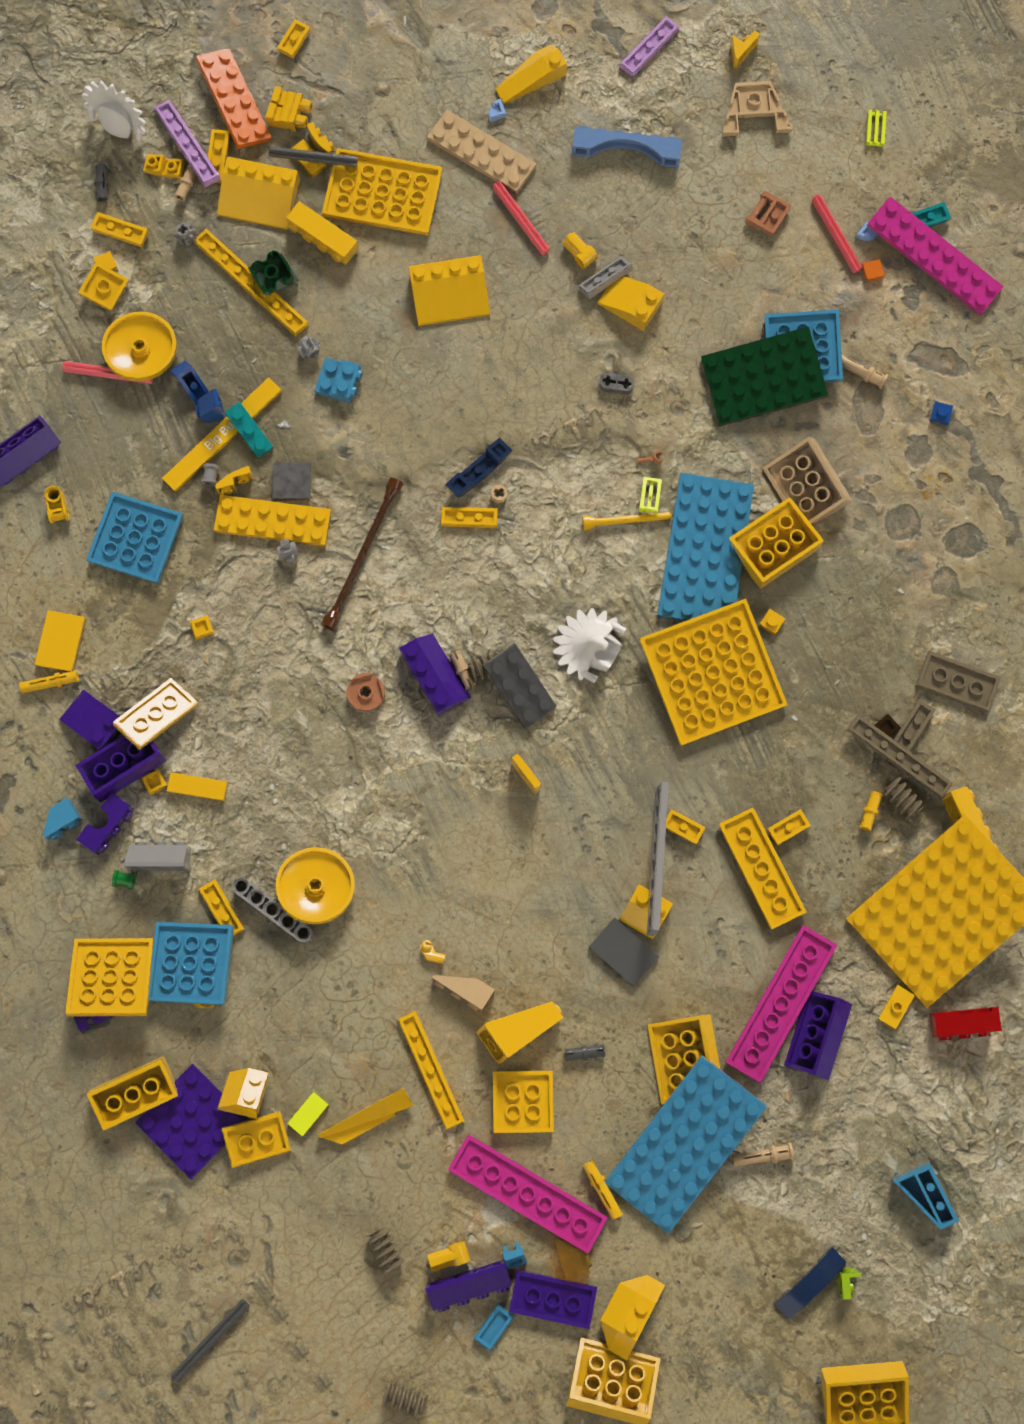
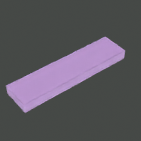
M666 16L620 63L619 67L633 78L679 31V26Z

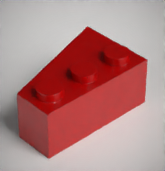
M999 1007L929 1014L932 1037H939V1041L951 1040V1036L958 1035L959 1039L971 1038V1034L978 1033V1037L991 1036L990 1032L1002 1031Z

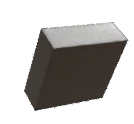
M889 714L885 715L874 725L889 737L901 728Z

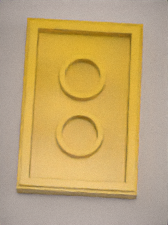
M48 610L34 665L65 672L74 671L86 618Z
M281 1111L222 1128L232 1168L291 1151Z

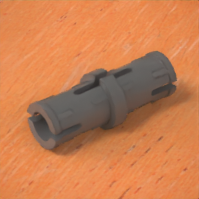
M96 164V179L94 180L96 200L98 202H107V187L109 186L107 165Z
M604 1044L588 1047L582 1045L579 1048L564 1049L566 1062L579 1059L588 1061V1058L605 1057V1051H600L605 1049Z

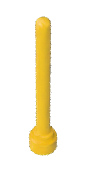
M665 512L657 513V515L653 513L596 519L587 515L582 516L583 531H588L595 528V526L669 520L672 518V514Z

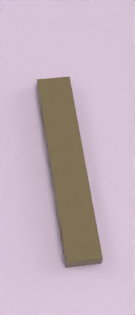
M859 714L846 731L939 799H943L953 785L950 780Z

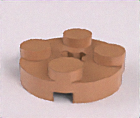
M361 673L353 677L347 687L346 694L349 703L357 711L370 712L383 704L385 688L382 681L376 676L369 673ZM363 688L371 690L368 697L361 696Z

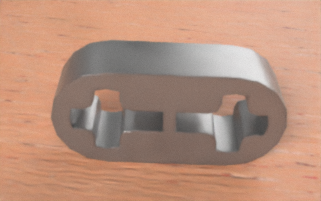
M605 373L600 377L599 386L605 392L628 395L633 391L634 380L626 375ZM606 379H610L609 386L605 385ZM624 382H628L629 386L627 389L623 386Z

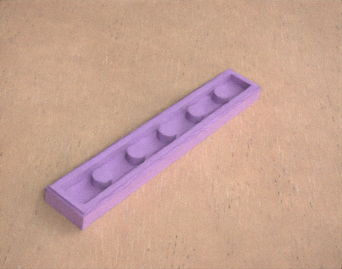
M168 100L154 107L156 114L203 186L206 188L221 180L220 175L172 102Z

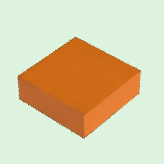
M880 259L862 263L861 266L866 282L884 278L885 274Z

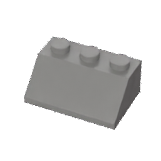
M135 842V845H129L124 867L131 871H190L191 847L186 845V842H174V845H166V842H154V845H147V842Z

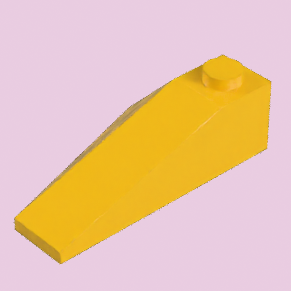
M552 45L546 46L534 52L495 88V91L499 98H501L503 105L566 76L567 62L558 48Z

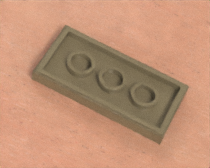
M928 651L915 687L988 713L1001 677Z

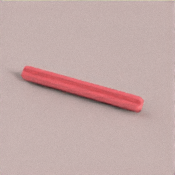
M500 181L493 185L495 193L540 254L546 255L550 250L549 246Z
M820 194L814 196L812 203L854 274L861 271L862 266L824 199Z
M68 361L63 362L62 370L67 373L126 380L116 375L109 367ZM151 379V380H146V381H133V382H140V383L152 384V383H153V379Z

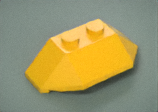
M649 1275L619 1283L600 1320L608 1349L611 1352L628 1360L665 1287L664 1284Z

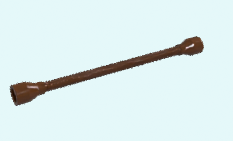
M389 478L384 501L336 603L322 620L321 625L333 631L336 629L344 598H346L390 503L400 493L403 483L396 478Z

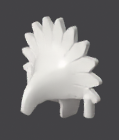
M92 81L90 87H84L86 93L82 94V98L87 102L83 106L88 110L89 120H95V111H97L101 125L108 133L116 137L128 139L134 128L136 141H143V135L146 133V130L142 126H145L146 121L139 117L143 112L134 108L135 101L130 97H126L125 91L117 92L113 84L108 88L103 81L99 82V86Z
M591 608L587 616L581 610H578L577 620L567 616L568 626H558V630L562 635L554 637L553 641L561 646L554 649L553 653L562 656L558 662L559 666L569 665L567 669L568 675L578 671L580 681L586 678L595 683L598 676L589 672V668L592 667L606 672L609 670L623 646L610 633L612 630H615L624 635L627 628L619 625L617 618L607 621L606 611H603L597 617L594 608Z

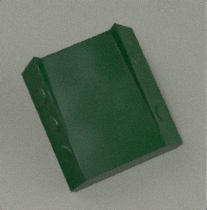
M275 250L267 254L266 260H257L248 267L265 296L299 281L283 254Z

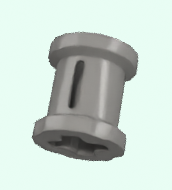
M205 463L203 464L204 475L203 479H201V484L215 487L218 483L216 478L220 467L216 464Z

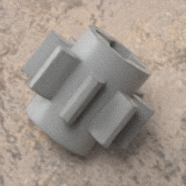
M184 222L176 226V233H174L179 244L182 245L184 243L187 246L196 242L195 236L198 235L192 223L188 225Z
M305 336L298 342L299 347L297 349L302 358L307 356L309 359H312L319 354L320 350L318 348H320V343L315 336L312 339L309 336Z
M289 539L280 541L281 546L276 547L280 560L286 559L287 564L296 561L294 556L299 555L295 542L290 543Z

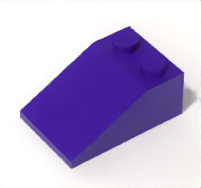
M84 689L59 719L99 750L115 741L121 734L113 726V721L120 716Z

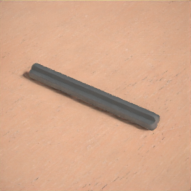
M269 147L270 157L350 167L358 165V157Z
M241 1299L171 1374L175 1382H180L250 1307L246 1300Z

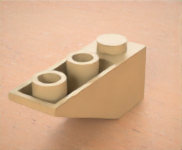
M432 976L435 980L433 984L442 990L445 987L452 991L450 995L459 1001L461 998L468 1001L467 1006L476 1012L478 1009H484L495 989L479 979Z

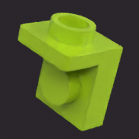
M854 1267L843 1268V1271L837 1273L839 1297L843 1300L852 1299L851 1293H854L853 1281H850V1278L861 1277V1272L855 1271Z

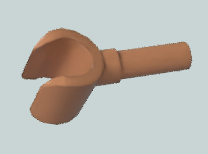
M656 451L653 456L639 458L637 463L653 462L658 465L664 459H657L656 456L662 455L663 452Z

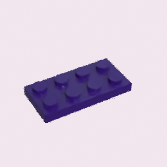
M517 1269L509 1312L590 1329L597 1286Z

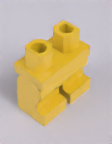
M275 86L271 103H269L265 116L268 126L291 129V131L295 132L297 127L306 128L308 118L303 116L302 112L311 113L313 104L312 101L304 99L302 93L286 92L281 87Z

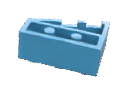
M929 1161L892 1178L895 1184L905 1192L940 1230L959 1222Z

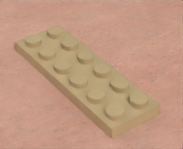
M449 110L444 112L427 136V140L495 182L500 181L505 188L515 194H518L537 166V163Z

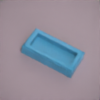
M498 1303L476 1333L474 1339L490 1351L510 1324L514 1315Z

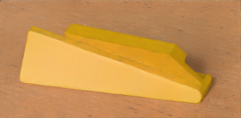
M402 1088L319 1133L318 1137L344 1144L396 1116L395 1112L414 1105L406 1089Z

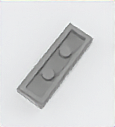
M621 256L578 285V288L588 299H591L632 271V264Z

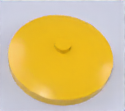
M132 312L119 317L107 328L102 339V353L108 367L116 375L130 381H146L160 376L172 365L177 353V340L172 327L162 317L149 312Z
M313 847L295 852L284 861L276 877V895L281 907L290 917L306 924H323L338 918L349 907L354 895L355 881L349 864L339 854L325 848Z

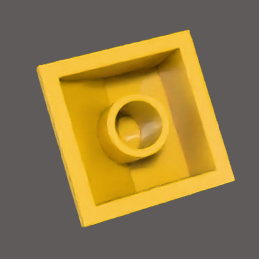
M638 884L619 921L653 940L655 936L647 935L650 890ZM663 897L661 898L660 926L673 905L672 902Z
M251 1068L229 1072L218 1110L257 1119L268 1085V1073Z

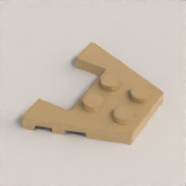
M771 81L735 83L722 137L739 135L738 118L774 116L776 133L792 132L793 126L787 119V114L780 104V99Z

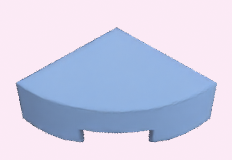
M501 98L496 100L491 106L489 122L506 117V111Z
M866 222L857 233L856 238L863 241H871L879 237V235L866 226L868 223Z

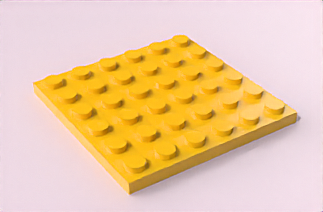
M746 599L639 638L680 746L787 706L786 699Z

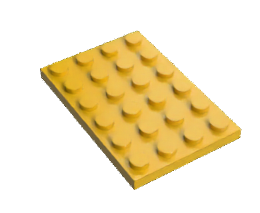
M337 148L336 154L358 157V165L356 167L333 165L322 210L323 217L429 236L443 167Z

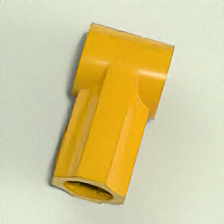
M575 232L568 234L562 241L563 246L574 256L580 268L585 269L598 259L596 250L592 246L586 245Z
M465 1241L447 1246L448 1248L427 1254L432 1272L470 1262L471 1259Z

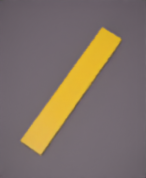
M416 1011L399 1018L398 1022L446 1130L465 1122Z

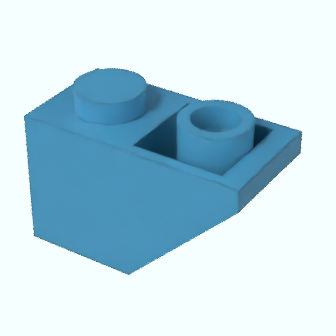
M65 798L50 808L43 832L44 838L54 841L60 838L67 829L72 830L80 825L79 822L83 819L72 800Z

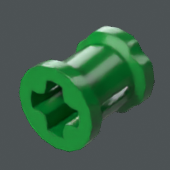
M115 870L112 878V887L123 886L133 890L136 873L131 872L129 874Z

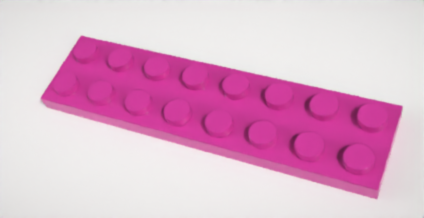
M892 197L885 201L866 225L978 315L985 311L1004 287Z
M801 926L725 1063L761 1083L837 947L835 943L806 926Z
M469 1134L448 1168L450 1172L587 1254L608 1219L604 1214Z

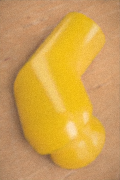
M423 941L420 950L427 961L444 964L446 954L436 953L431 941Z

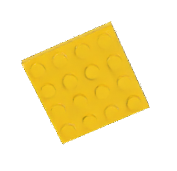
M74 939L65 1011L66 1016H147L154 939Z

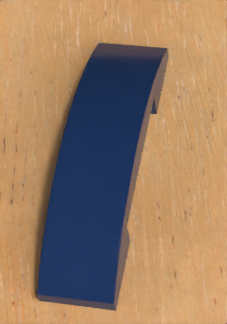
M499 437L486 448V452L462 473H457L445 486L457 498L463 496L489 476L510 455L512 449Z
M832 1246L790 1290L788 1289L774 1303L788 1320L817 1296L846 1264V1261Z

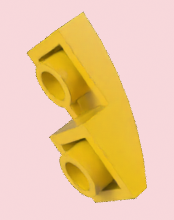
M314 122L308 123L309 136L318 151L330 154L335 152L332 141L328 142L326 135H321L320 129L315 128Z
M147 154L143 171L156 176L180 179L183 176L185 162L183 159H167L164 155Z
M250 467L238 469L221 479L215 485L218 494L229 495L237 490L235 483L244 484L253 479Z

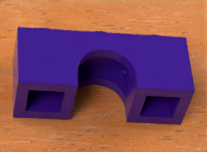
M111 793L100 807L108 815L106 826L96 829L87 824L76 839L97 855L107 850L109 847L108 842L112 837L115 838L120 833L121 825L124 821L127 822L133 815L132 811L134 808L114 793Z

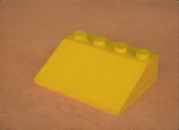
M227 156L222 175L217 216L288 230L286 216L293 209L300 184L298 171Z
M481 255L409 266L418 326L490 315Z
M790 497L729 538L748 574L760 589L819 550L824 542Z
M711 1014L648 1024L661 1104L667 1101L701 1055L720 1069Z
M581 1337L566 1406L632 1424H648L651 1419L661 1358L632 1351L628 1360H625L611 1352L607 1344Z
M903 1361L821 1368L825 1424H909V1376Z

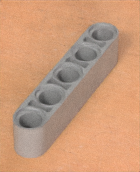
M239 877L233 881L232 889L238 896L301 943H308L313 939V930L307 924L299 922L294 918L293 924L290 927H285L283 924L284 920L290 916L279 903L246 878ZM246 882V890L239 892L237 889L238 884ZM255 894L262 895V900L258 904L253 902ZM272 905H276L278 908L275 915H269L268 909ZM302 929H308L309 935L305 939L299 937V932Z

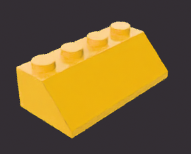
M966 786L947 793L942 801L952 823L954 824L965 814L998 849L997 845L990 838V829L983 823V814L980 808H977L974 803L975 797L973 792Z
M163 1055L90 1089L86 1095L104 1131L177 1097L178 1092L172 1072Z

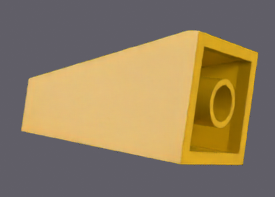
M551 1001L487 1022L476 1033L499 1065L564 1017L560 1007L556 1004L554 1005Z

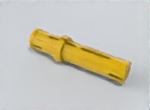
M77 670L62 674L58 672L53 676L20 682V691L22 694L56 686L61 688L63 685L79 682V674Z
M592 1159L583 1164L582 1168H584L591 1181V1187L594 1186L611 1219L614 1220L623 1215L604 1181V1175L600 1174L594 1160Z

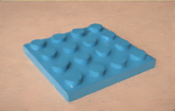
M839 309L765 314L766 338L809 326L825 383L843 382Z
M112 492L86 561L159 584L184 515L174 510Z
M156 922L152 949L149 1002L225 1005L234 926Z

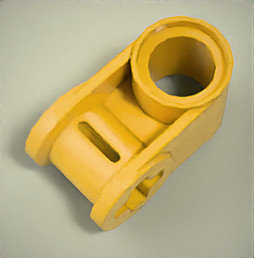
M57 486L48 487L45 490L44 496L50 524L65 519L69 521L70 513L64 493ZM59 493V496H58L57 499H55V500H52V499H51V497H52L53 494Z

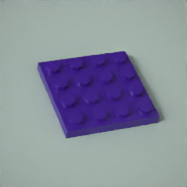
M191 1064L175 1081L178 1092L177 1097L147 1110L135 1122L190 1180L226 1145L222 1128L249 1120L246 1116L218 1110L222 1092L194 1064Z

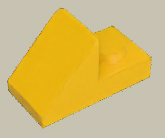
M754 30L743 41L732 35L730 48L734 68H737L758 45L760 34Z

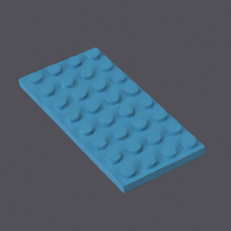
M680 473L657 617L687 621L737 602L742 562L730 543L729 538L745 528L749 523L754 490L753 484Z
M701 1055L606 1178L605 1183L669 1234L761 1116L767 1105Z

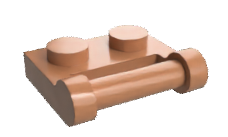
M763 191L760 201L751 215L747 216L745 223L773 237L792 205L767 191ZM766 203H771L761 221L757 219Z

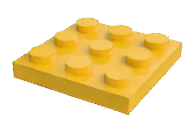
M553 1071L493 1072L494 1133L554 1132Z

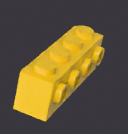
M300 201L286 216L288 228L292 232L301 234L304 240L317 245L321 252H327L338 263L342 262L346 265L359 249L356 239Z

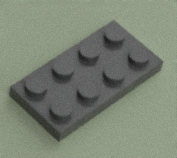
M515 643L483 664V667L524 728L529 727L557 707Z

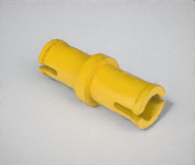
M876 791L870 792L867 806L863 809L865 813L859 826L860 829L872 831L875 817L879 814L878 807L883 797L881 793Z

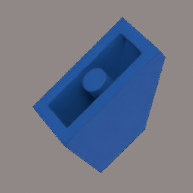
M185 360L171 370L179 385L197 406L198 399L209 391L194 368Z
M217 389L211 390L198 399V406L195 407L198 418L201 417L203 424L225 419L223 403Z

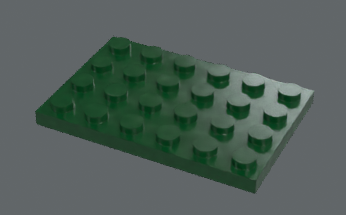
M809 326L701 356L719 426L828 397Z

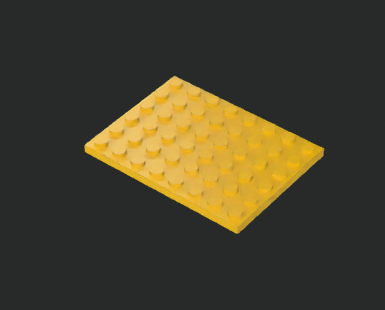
M964 814L846 919L928 1008L1024 926V877Z

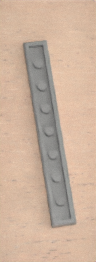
M664 781L656 788L647 935L655 936L660 930L669 782Z

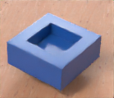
M935 401L929 421L948 425L953 406Z

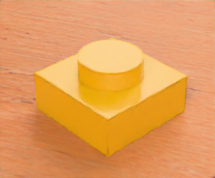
M769 609L759 626L775 636L785 618Z

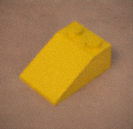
M623 276L607 287L597 304L644 332L662 305L664 293L649 284Z

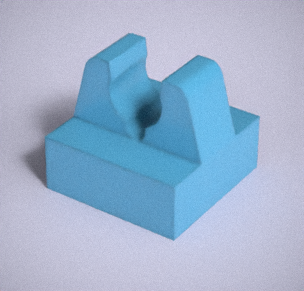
M518 1242L514 1243L515 1250L509 1251L507 1245L503 1248V1257L508 1270L527 1263L523 1249Z

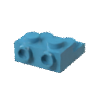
M325 357L314 390L315 394L350 403L351 399L355 398L357 394V381L362 379L363 370H361L360 364L346 360L340 362Z

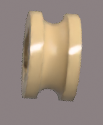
M495 485L491 490V500L495 503H503L507 498V489L502 485ZM495 491H496V492L502 491L503 497H502V496H498V498H497Z

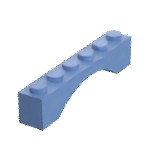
M581 126L575 127L572 155L591 157L605 150L623 148L646 154L660 166L679 168L682 139L660 137L658 135H642L641 133H625L620 130L608 131L603 128L592 129Z

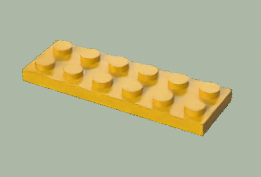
M220 495L214 532L277 541L289 539V542L326 547L331 509Z
M754 807L719 823L718 826L770 929L772 930L807 913Z

